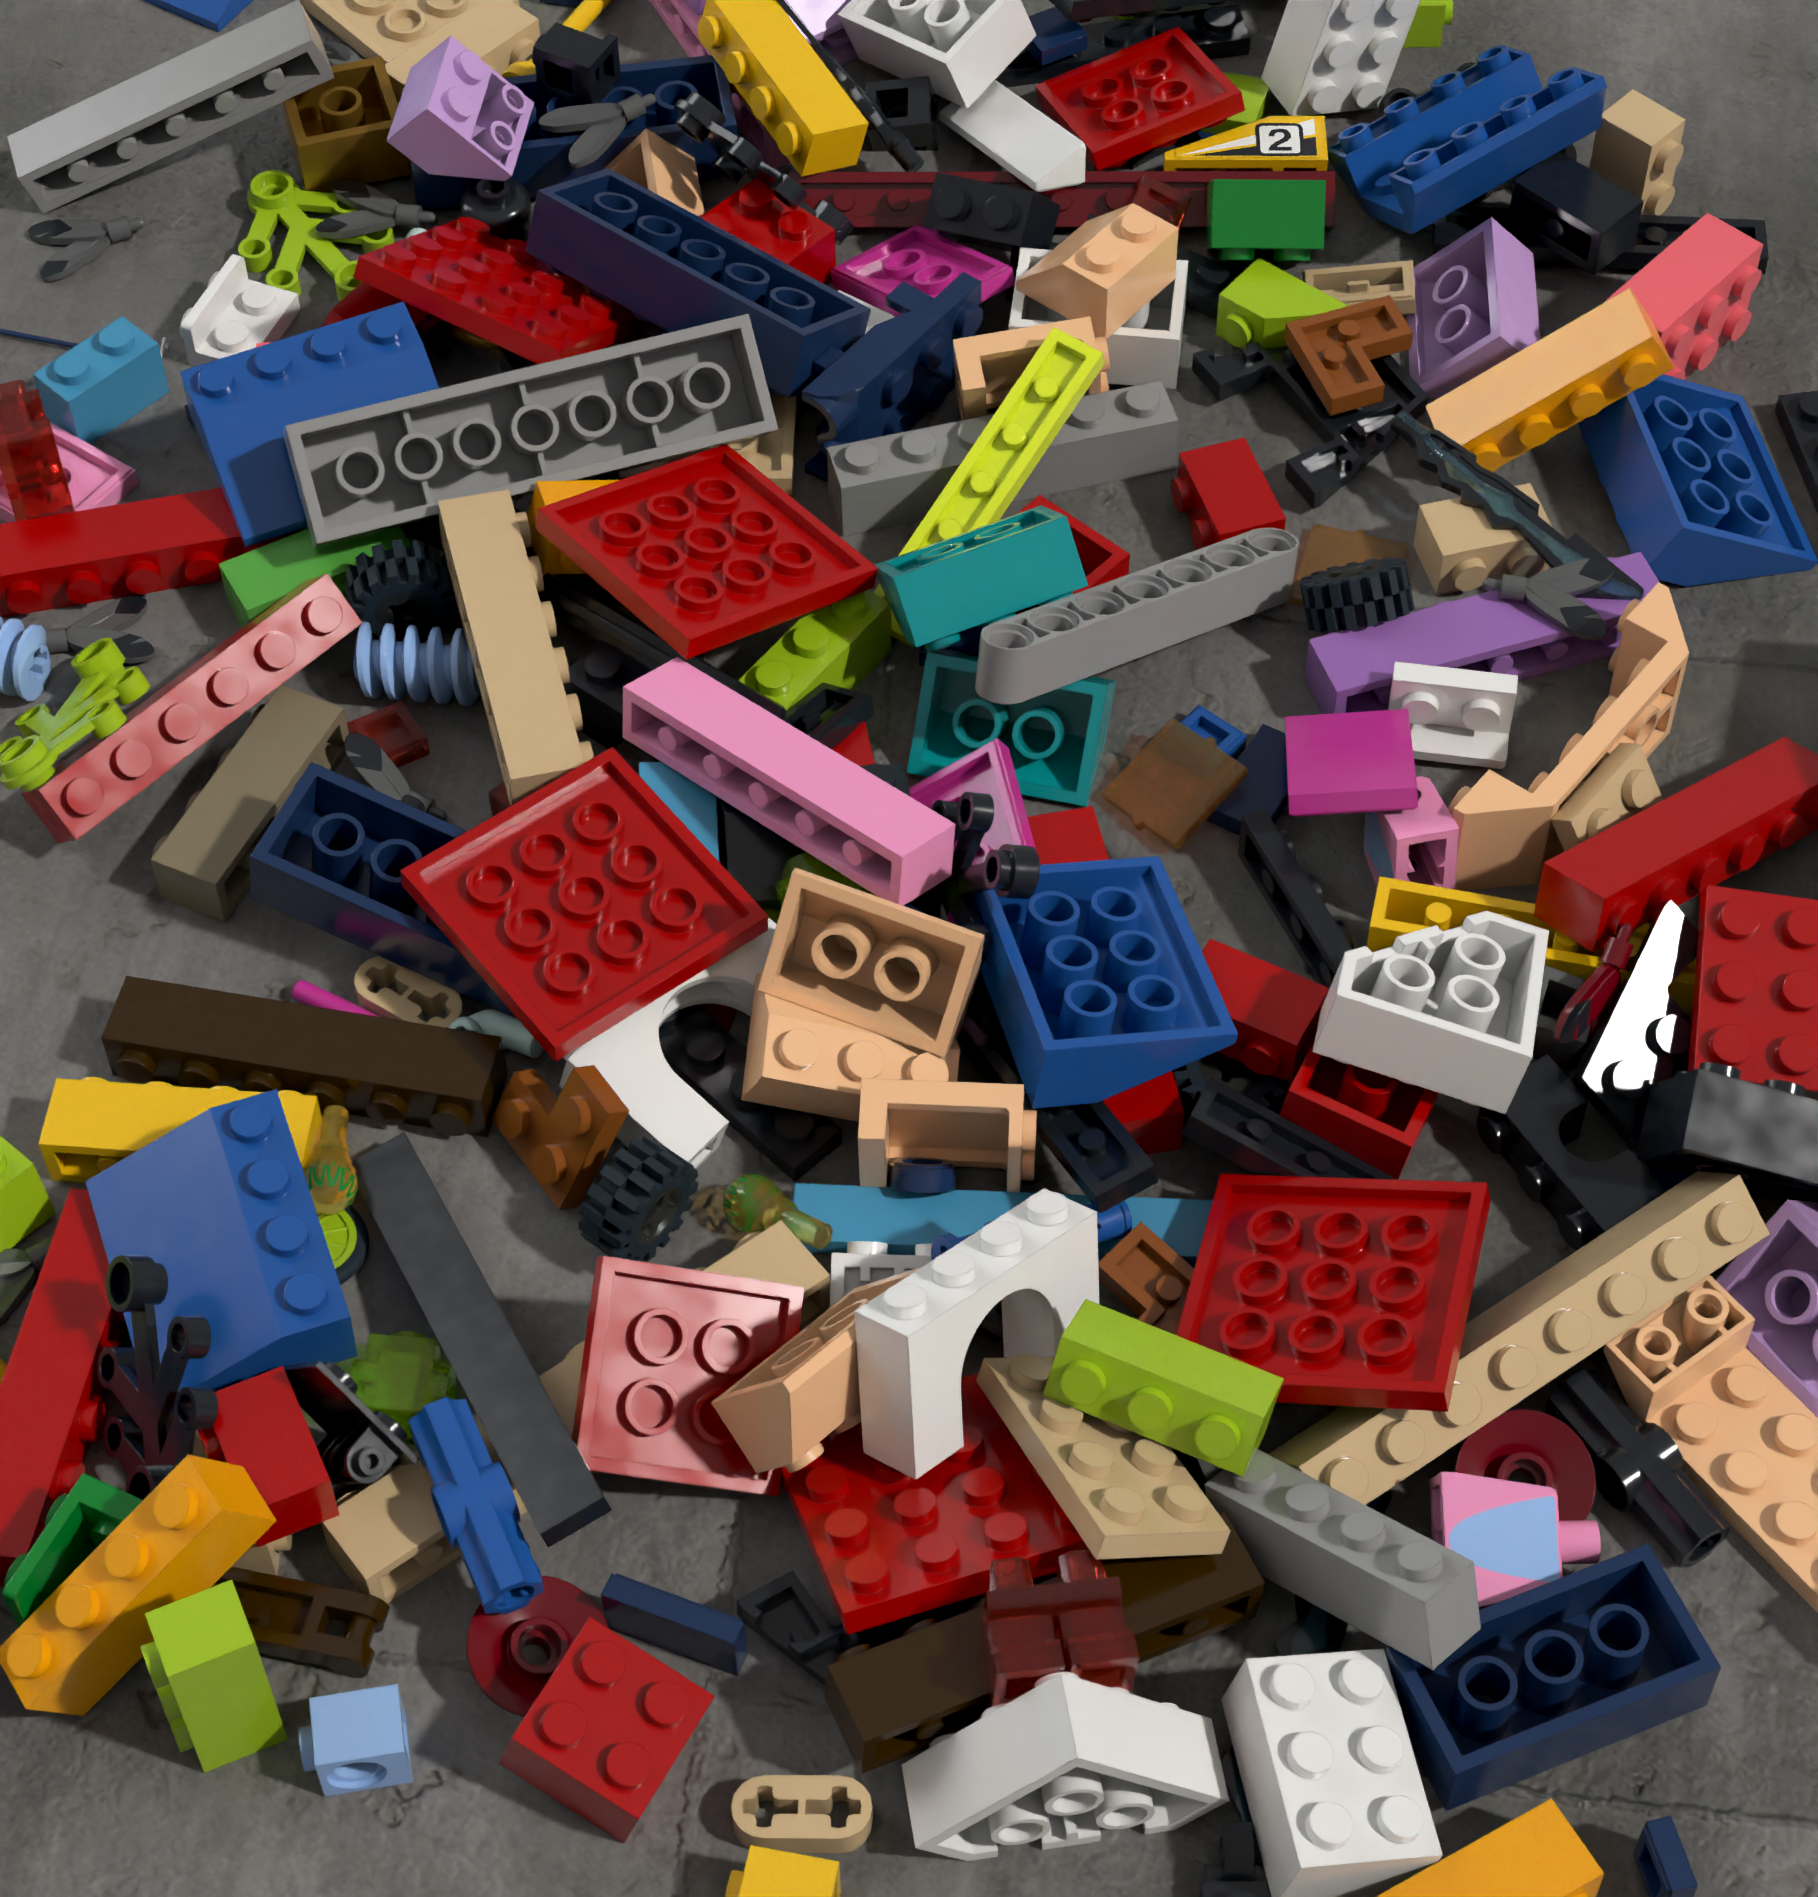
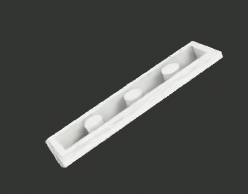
M996 80L989 85L968 109L951 102L939 112V120L1036 192L1080 185L1085 182L1086 147L1084 142Z

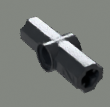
M1583 1369L1572 1375L1548 1398L1547 1412L1569 1426L1586 1446L1594 1465L1596 1487L1604 1499L1620 1512L1631 1510L1679 1567L1685 1565L1691 1567L1709 1556L1727 1538L1731 1526L1685 1474L1683 1457L1671 1436L1655 1423L1647 1422L1643 1425L1595 1369L1591 1371Z

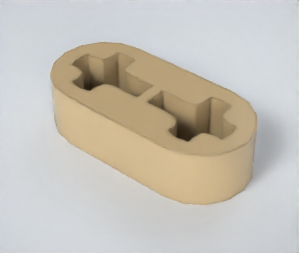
M380 956L368 959L360 965L355 973L354 986L359 1006L379 1017L448 1028L456 1018L465 1016L462 1000L459 993ZM392 982L395 983L397 993L386 987L390 986ZM374 986L382 987L377 993H374ZM423 1011L434 1017L428 1022L424 1021ZM442 1011H446L447 1017L442 1019L437 1017V1015Z
M762 1775L752 1777L740 1785L734 1793L731 1803L734 1833L741 1844L747 1848L753 1845L791 1853L840 1854L851 1852L864 1844L871 1834L873 1825V1807L870 1794L864 1785L857 1780L840 1775ZM761 1801L773 1802L775 1813H778L773 1815L771 1826L758 1827L755 1815H753L757 1813L759 1802ZM833 1802H847L848 1811L852 1815L847 1817L846 1827H831L830 1816L826 1814L831 1813Z

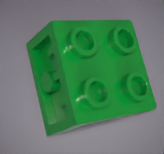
M82 1473L69 1494L64 1493L56 1499L46 1517L45 1529L30 1551L20 1554L14 1560L5 1578L2 1595L18 1628L143 1501L142 1499L85 1473Z

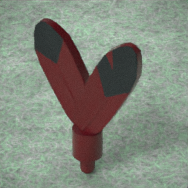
M1625 922L1620 925L1616 938L1608 937L1599 961L1603 964L1588 977L1561 1011L1554 1031V1037L1557 1042L1562 1044L1569 1043L1579 1038L1591 1025L1588 1035L1589 1044L1606 1007L1613 1004L1621 987L1619 970L1625 971L1634 945L1628 943L1633 931L1630 923Z

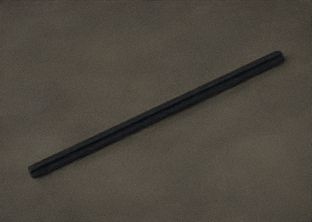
M439 517L400 526L444 552L441 543ZM550 573L543 575L544 592H538L540 602L551 601L556 618L596 641L600 639L650 670H654L668 661L679 657L786 722L784 720L786 709L779 703L697 656L687 660L684 659L655 632Z

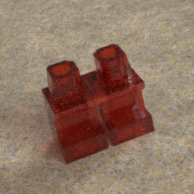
M24 380L0 384V469L16 521L75 512L40 390L27 391Z
M1089 1549L1068 1551L1064 1555L1059 1556L1056 1565L1059 1583L1034 1586L1029 1560L1021 1557L996 1559L991 1562L981 1630L992 1706L1013 1701L1035 1688L1036 1681L1043 1676L1057 1672L1075 1673L1083 1680L1110 1688L1119 1687L1132 1691L1139 1662V1653L1133 1630L1127 1629L1122 1609L1119 1576L1107 1577L1101 1560H1096Z

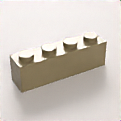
M280 685L266 704H261L257 707L251 717L248 729L234 747H229L223 753L217 770L202 791L198 790L191 796L187 803L185 814L171 833L162 836L157 842L152 853L151 865L161 898L226 923L250 889V855L309 764L314 762L335 771L345 757V738L349 735L343 707L284 685Z

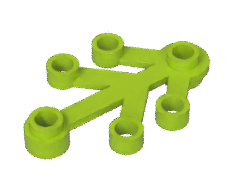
M267 170L256 175L250 183V189L247 192V202L250 211L255 214L247 238L243 239L238 245L239 256L244 257L248 272L259 273L269 269L273 264V254L269 241L278 220H280L288 229V233L275 268L266 275V284L298 293L299 297L301 286L298 272L307 250L334 279L337 297L341 301L361 283V281L353 278L358 260L348 261L331 241L362 244L365 254L380 249L385 245L393 244L395 241L392 227L344 239L319 237L316 234V226L325 219L308 218L303 211L334 213L335 216L358 210L339 201L334 193L300 190L298 184L293 181V178L284 171Z
M111 637L102 638L90 644L71 661V666L81 681L55 716L45 703H40L31 707L17 718L15 725L24 736V739L21 736H15L0 744V772L2 773L0 781L6 789L10 790L21 787L23 791L27 792L44 784L55 772L52 765L58 755L90 732L96 739H101L118 730L127 720L118 704L120 706L130 704L148 691L150 683L137 666L125 669L123 666L125 657Z

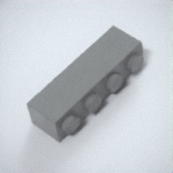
M1259 1449L1254 1454L1243 1477L1223 1469L1204 1484L1207 1499L1218 1514L1226 1512L1261 1576L1422 1665L1434 1670L1481 1629L1475 1568L1472 1560Z

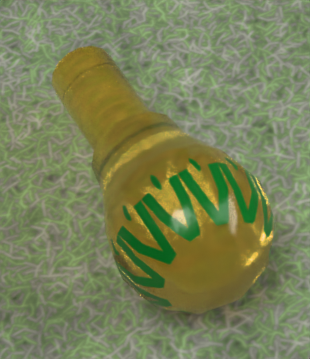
M331 1105L324 1109L320 1140L315 1144L311 1157L303 1167L316 1212L325 1215L340 1213L352 1204L358 1190L356 1170L350 1159V1149L346 1144L349 1112L346 1108L339 1105Z
M750 1173L734 1179L726 1188L723 1197V1211L727 1220L737 1230L748 1233L763 1232L782 1220L800 1241L817 1249H823L829 1244L833 1233L832 1227L819 1219L799 1211L797 1205L788 1199L769 1178Z

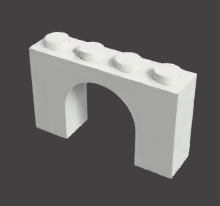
M768 918V931L564 1056L563 1059L566 1060V1065L559 1086L563 1089L573 1068L595 1065L629 1109V1113L616 1138L626 1147H629L631 1141L635 1139L642 1141L643 1136H649L697 1169L719 1147L729 1121L686 1084L669 1066L661 1050L659 1027L674 1012L697 1004L726 1005L740 1010L751 1017L755 976L758 973H763L777 924Z
M1043 1188L854 1311L863 1453L916 1480L964 1447L961 1399L963 1363L977 1328L999 1301L1002 1300L1004 1357L1015 1358L1018 1355L1055 1357L1062 1334L1084 1300L1087 1299L1100 1304L1097 1211L1067 1199L1060 1193Z

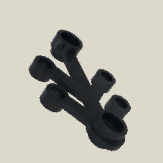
M691 92L686 100L679 99L676 102L674 109L680 115L676 124L693 140L702 143L705 139L718 154L711 164L727 180L738 184L745 173L752 180L754 178L759 179L770 186L769 189L772 194L789 208L796 210L800 206L834 228L835 244L841 245L854 229L851 221L826 201L820 200L813 209L803 201L808 195L806 190L790 176L780 173L762 162L764 160L763 154L750 142L724 129L722 126L727 121L725 116L704 97Z
M964 792L959 802L937 800L932 806L933 811L955 823L954 844L956 840H958V843L953 853L951 876L907 904L918 908L927 915L949 922L947 915L951 911L956 925L985 935L981 963H983L990 951V931L985 924L981 923L969 895L995 890L999 897L1029 899L1034 894L1038 884L1040 864L1038 854L1033 847L1004 844L998 850L989 851L984 863L972 865L982 838L989 831L993 823L994 802L989 794Z
M119 1255L109 1265L106 1276V1294L110 1306L115 1311L131 1312L134 1348L105 1347L98 1358L97 1375L101 1386L112 1390L130 1416L110 1417L105 1424L103 1442L108 1456L117 1458L129 1474L125 1492L144 1500L187 1456L195 1431L209 1430L216 1422L218 1400L211 1387H182L178 1391L188 1360L202 1359L207 1355L211 1344V1330L208 1321L203 1316L174 1317L168 1327L167 1346L160 1363L154 1305L161 1304L166 1297L168 1290L166 1269L161 1263H155L151 1257L146 1255ZM174 1404L175 1417L167 1436L166 1424Z

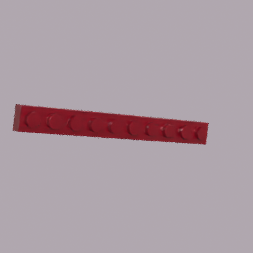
M1009 171L938 172L1034 191ZM1085 171V182L1080 185L1036 192L1061 205L1055 228H1079L1086 222L1089 213L1101 216L1132 203L1178 228H1206L1207 183L1212 179L1326 180L1324 228L1335 227V171ZM789 172V176L808 193L803 200L813 209L820 200H824L845 215L854 225V228H911L916 224L923 227L936 172H821L803 177L798 172Z

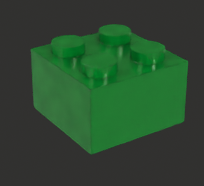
M1212 179L1207 183L1206 249H1218V260L1251 261L1254 260L1255 250H1273V261H1310V250L1324 249L1326 180Z

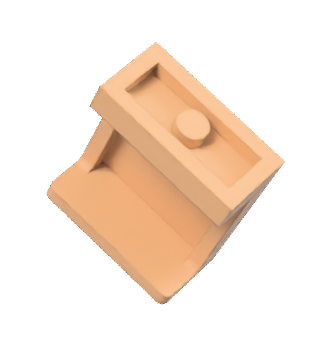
M1087 316L953 339L955 387L961 420L986 416L987 409L997 408L1002 404L1053 327L1103 352L1105 364L1084 396L1109 391L1106 371H1110V360L1105 336L1095 338L1091 317Z
M862 1078L858 1127L860 1187L887 1188L889 1164L894 1159L924 1157L949 1160L956 1167L1005 1169L1007 1171V1192L1020 1193V1180L1034 1181L1037 1110H1023L1024 1084Z

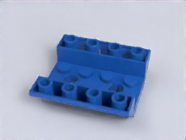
M1505 45L1495 46L1479 54L1476 58L1477 63L1464 71H1452L1437 77L1431 82V89L1416 98L1406 97L1391 103L1384 109L1385 115L1369 124L1359 123L1343 130L1338 135L1339 141L1327 147L1328 160L1368 216L1409 234H1414L1600 129L1607 89L1604 77L1577 67H1571L1553 74L1547 80L1548 86L1543 88L1530 53Z

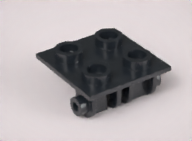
M321 1361L283 1366L300 1408L326 1432L316 1444V1447L332 1485L373 1483L380 1479L390 1466L410 1465L418 1462L420 1458L404 1444L408 1438L404 1429L387 1414L377 1410L372 1412L355 1395L358 1391L356 1382L339 1366L331 1362L323 1364ZM278 1367L269 1368L268 1371L276 1369Z

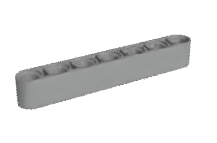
M1253 529L989 624L980 633L975 684L976 693L981 698L993 703H1021L1283 604L1290 600L1292 595L1299 549L1298 538L1282 529Z

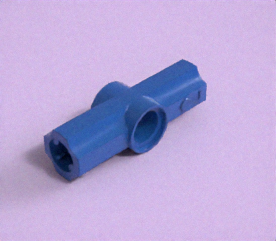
M445 1397L424 1405L416 1416L408 1420L409 1428L421 1463L426 1468L433 1485L430 1487V1493L447 1541L452 1549L458 1547L485 1614L501 1613L505 1615L527 1606L535 1596L544 1592L540 1570L531 1555L530 1546L525 1541L518 1524L521 1523L520 1513L505 1471L499 1462H492L466 1399L453 1400Z

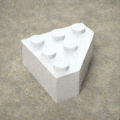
M1486 910L1466 916L1463 925L1457 928L1442 931L1435 925L1397 936L1393 946L1372 952L1367 946L1346 951L1321 1008L1313 1052L1333 1058L1344 1064H1351L1398 1079L1405 1084L1416 1085L1460 1099L1470 1105L1481 1106L1506 1114L1533 1056L1549 930Z
M1057 1672L1043 1676L1036 1681L1035 1688L1009 1703L998 1704L986 1709L982 1713L980 1720L957 1733L943 1735L934 1739L929 1744V1749L901 1764L915 1848L964 1861L998 1857L997 1843L1001 1845H1019L1040 1838L1042 1850L1099 1842L1101 1841L1100 1827L1105 1829H1125L1142 1824L1144 1834L1172 1831L1229 1801L1211 1718L1179 1709L1173 1703H1159L1130 1694L1124 1688H1110L1083 1680L1077 1674L1071 1672Z

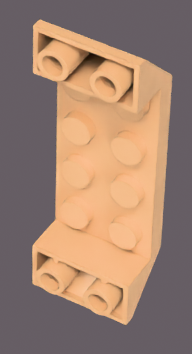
M1658 582L1642 601L1633 599L1624 609L1617 624V631L1622 633L1621 641L1608 665V670L1613 673L1609 695L1598 709L1592 727L1584 736L1579 733L1572 736L1561 753L1559 764L1550 774L1545 771L1541 772L1527 791L1489 769L1472 788L1464 786L1455 795L1448 808L1459 827L1455 890L1468 891L1538 884L1541 879L1544 862L1564 852L1551 818L1620 743L1641 744L1647 759L1670 733L1689 651L1669 587Z
M1708 1275L1605 1344L1603 1352L1632 1413L1643 1425L1647 1422L1655 1423L1671 1436L1683 1457L1685 1474L1720 1515L1818 1613V1418L1746 1348L1755 1318L1711 1275Z

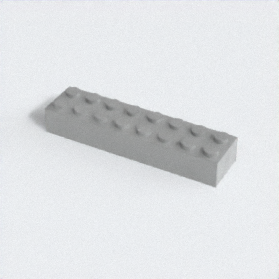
M749 314L286 425L282 433L312 544L316 548L439 517L438 501L506 489H509L511 499L533 494L536 481L589 480L706 451L723 444L730 445L766 436L778 430L750 317Z

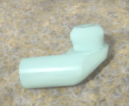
M493 1009L480 1011L468 1017L456 1018L448 1027L502 1037L504 1049H510L531 1058L539 1057L544 1050L516 1017Z

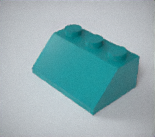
M1042 505L875 564L878 568L877 578L905 640L915 647L924 645L927 652L940 650L956 644L961 640L959 635L961 631L981 625L983 629L989 624L1016 615L1017 611L1036 604L1038 606L1045 605L1070 596L1075 590L1089 586L1067 516Z
M947 649L927 652L907 773L929 777L998 738L1009 748L1022 795L1080 806L1088 805L1106 742L1116 680L1090 676L1021 703L998 704L987 701L976 693L978 655Z

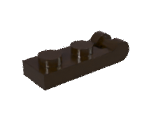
M231 1567L212 1586L214 1587L229 1580L233 1581L259 1653L327 1666L333 1671L348 1677L364 1678L368 1675L375 1654L370 1644L374 1633L383 1630L390 1609L389 1605L382 1599L366 1593L237 1567ZM329 1619L343 1621L347 1624L343 1637L325 1633Z

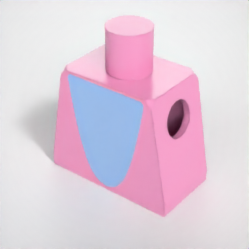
M1419 776L1416 777L1418 808L1413 810L1365 812L1364 852L1376 887L1378 886L1379 876L1455 889L1459 827L1430 778ZM1409 857L1415 861L1416 870H1414Z
M1440 1472L1429 1480L1432 1540L1474 1562L1479 1610L1562 1578V1564H1597L1599 1562L1601 1541L1597 1521H1559L1558 1495L1554 1488L1457 1472Z

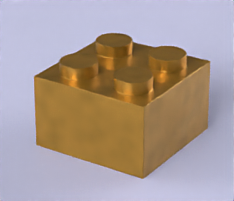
M382 56L333 65L331 68L335 78L281 102L285 127L306 191L333 192L332 183L337 180H356L367 184L412 174L410 159L386 141L398 103Z

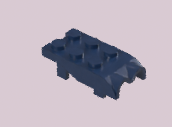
M962 272L935 298L903 281L886 296V306L899 312L901 315L873 326L845 353L831 345L813 362L814 370L820 373V375L802 390V400L819 409L826 419L816 427L817 443L820 451L805 464V473L827 482V447L910 431L929 411L933 412L941 406L946 395L955 388L953 339L974 336L983 319V309L978 306L981 303L982 281Z

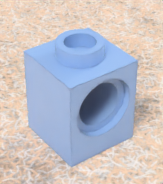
M398 1684L309 1698L311 1726L299 1728L300 1754L304 1772H317L325 1797L413 1783L407 1717Z

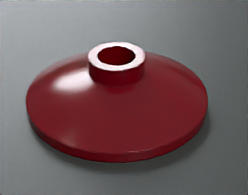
M1534 1410L1506 1411L1469 1435L1463 1442L1455 1461L1454 1472L1508 1480L1511 1472L1521 1471L1530 1478L1531 1484L1556 1489L1559 1521L1587 1519L1596 1491L1594 1465L1586 1446L1579 1436L1559 1419Z
M541 1576L544 1592L535 1596L527 1606L505 1615L501 1613L485 1614L480 1603L468 1628L466 1655L476 1684L494 1704L520 1717L526 1716L589 1617L609 1628L597 1604L584 1591L559 1578ZM527 1645L540 1646L547 1654V1662L542 1665L528 1663L523 1656L522 1649Z

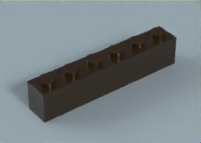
M132 976L125 977L101 1037L112 1074L121 1076L133 1083L146 1084L148 1082L160 1081L175 1086L208 1089L215 1086H228L239 1091L268 1092L277 1089V1092L291 1090L303 1095L317 1096L321 1114L324 1115L343 1113L372 1118L381 1124L390 1126L403 1123L433 1128L450 1136L469 1134L488 1137L493 1122L491 1118L499 1103L508 1075L502 1037Z
M1226 1512L1219 1513L1231 1530L1222 1554L1100 1559L1075 1570L1070 1567L1044 1575L1036 1581L1034 1586L1008 1596L1004 1592L989 1594L975 1602L967 1612L944 1621L938 1618L922 1620L908 1628L902 1637L877 1647L871 1644H862L842 1653L833 1664L827 1666L825 1700L860 1774L929 1748V1744L934 1739L943 1735L957 1733L980 1720L982 1713L986 1709L998 1704L1009 1703L1035 1688L1036 1681L1048 1674L1071 1672L1077 1674L1080 1679L1094 1682L1255 1618L1265 1582Z

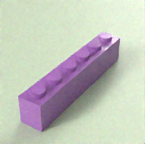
M1641 552L1618 558H1607L1643 587L1644 594L1642 599L1659 582ZM1607 581L1598 589L1618 595V599L1577 598L1595 610L1605 623L1607 631L1605 637L1601 640L1581 639L1566 632L1529 606L1525 601V597L1524 601L1499 598L1500 592L1488 591L1456 601H1444L1433 607L1410 612L1405 616H1396L1397 619L1389 622L1380 621L1378 625L1370 627L1364 625L1359 626L1355 630L1347 631L1346 629L1338 632H1328L1320 637L1309 639L1304 679L1322 714L1388 710L1395 661L1518 675L1519 681L1612 656L1621 641L1622 633L1617 631L1620 616L1633 599L1639 600V596L1631 590Z

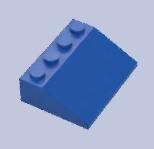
M404 301L180 371L191 418L245 547L308 527L282 433L286 425L439 389L424 345Z
M1663 374L1654 379L1650 384L1638 388L1606 406L1597 414L1578 422L1581 437L1589 449L1598 471L1599 481L1606 490L1615 512L1616 522L1623 531L1631 553L1641 552L1658 580L1687 587L1812 570L1818 563L1743 396Z
M1160 856L1040 865L1036 890L1029 899L999 897L995 890L970 895L982 924L988 927L991 937L990 951L985 962L981 963L980 971L1032 1109L1098 1103L1236 1043L1237 1030Z
M277 1089L209 1108L85 1181L109 1265L119 1255H146L151 1257L155 1263H161L166 1269L168 1276L167 1294L161 1304L154 1305L160 1363L167 1346L168 1327L174 1317L203 1316L209 1323L211 1330L209 1351L202 1359L188 1360L178 1391L182 1387L208 1386L216 1392L263 1374L269 1368L313 1361H321L323 1364L325 1362L337 1363L358 1356L349 1310ZM123 1312L134 1348L131 1312ZM174 1404L170 1413L174 1412Z

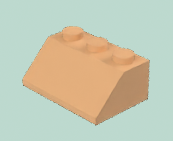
M795 868L791 874L758 991L945 1057L964 1023L980 972L985 935Z
M758 973L755 976L741 1100L859 1122L862 1078L957 1082L960 1049L956 1039L946 1056L941 1057L758 991L762 973Z
M921 1267L854 1288L711 1402L756 1473L784 1466L788 1473L798 1471L813 1462L824 1452L820 1441L833 1430L836 1433H841L861 1422L854 1311Z

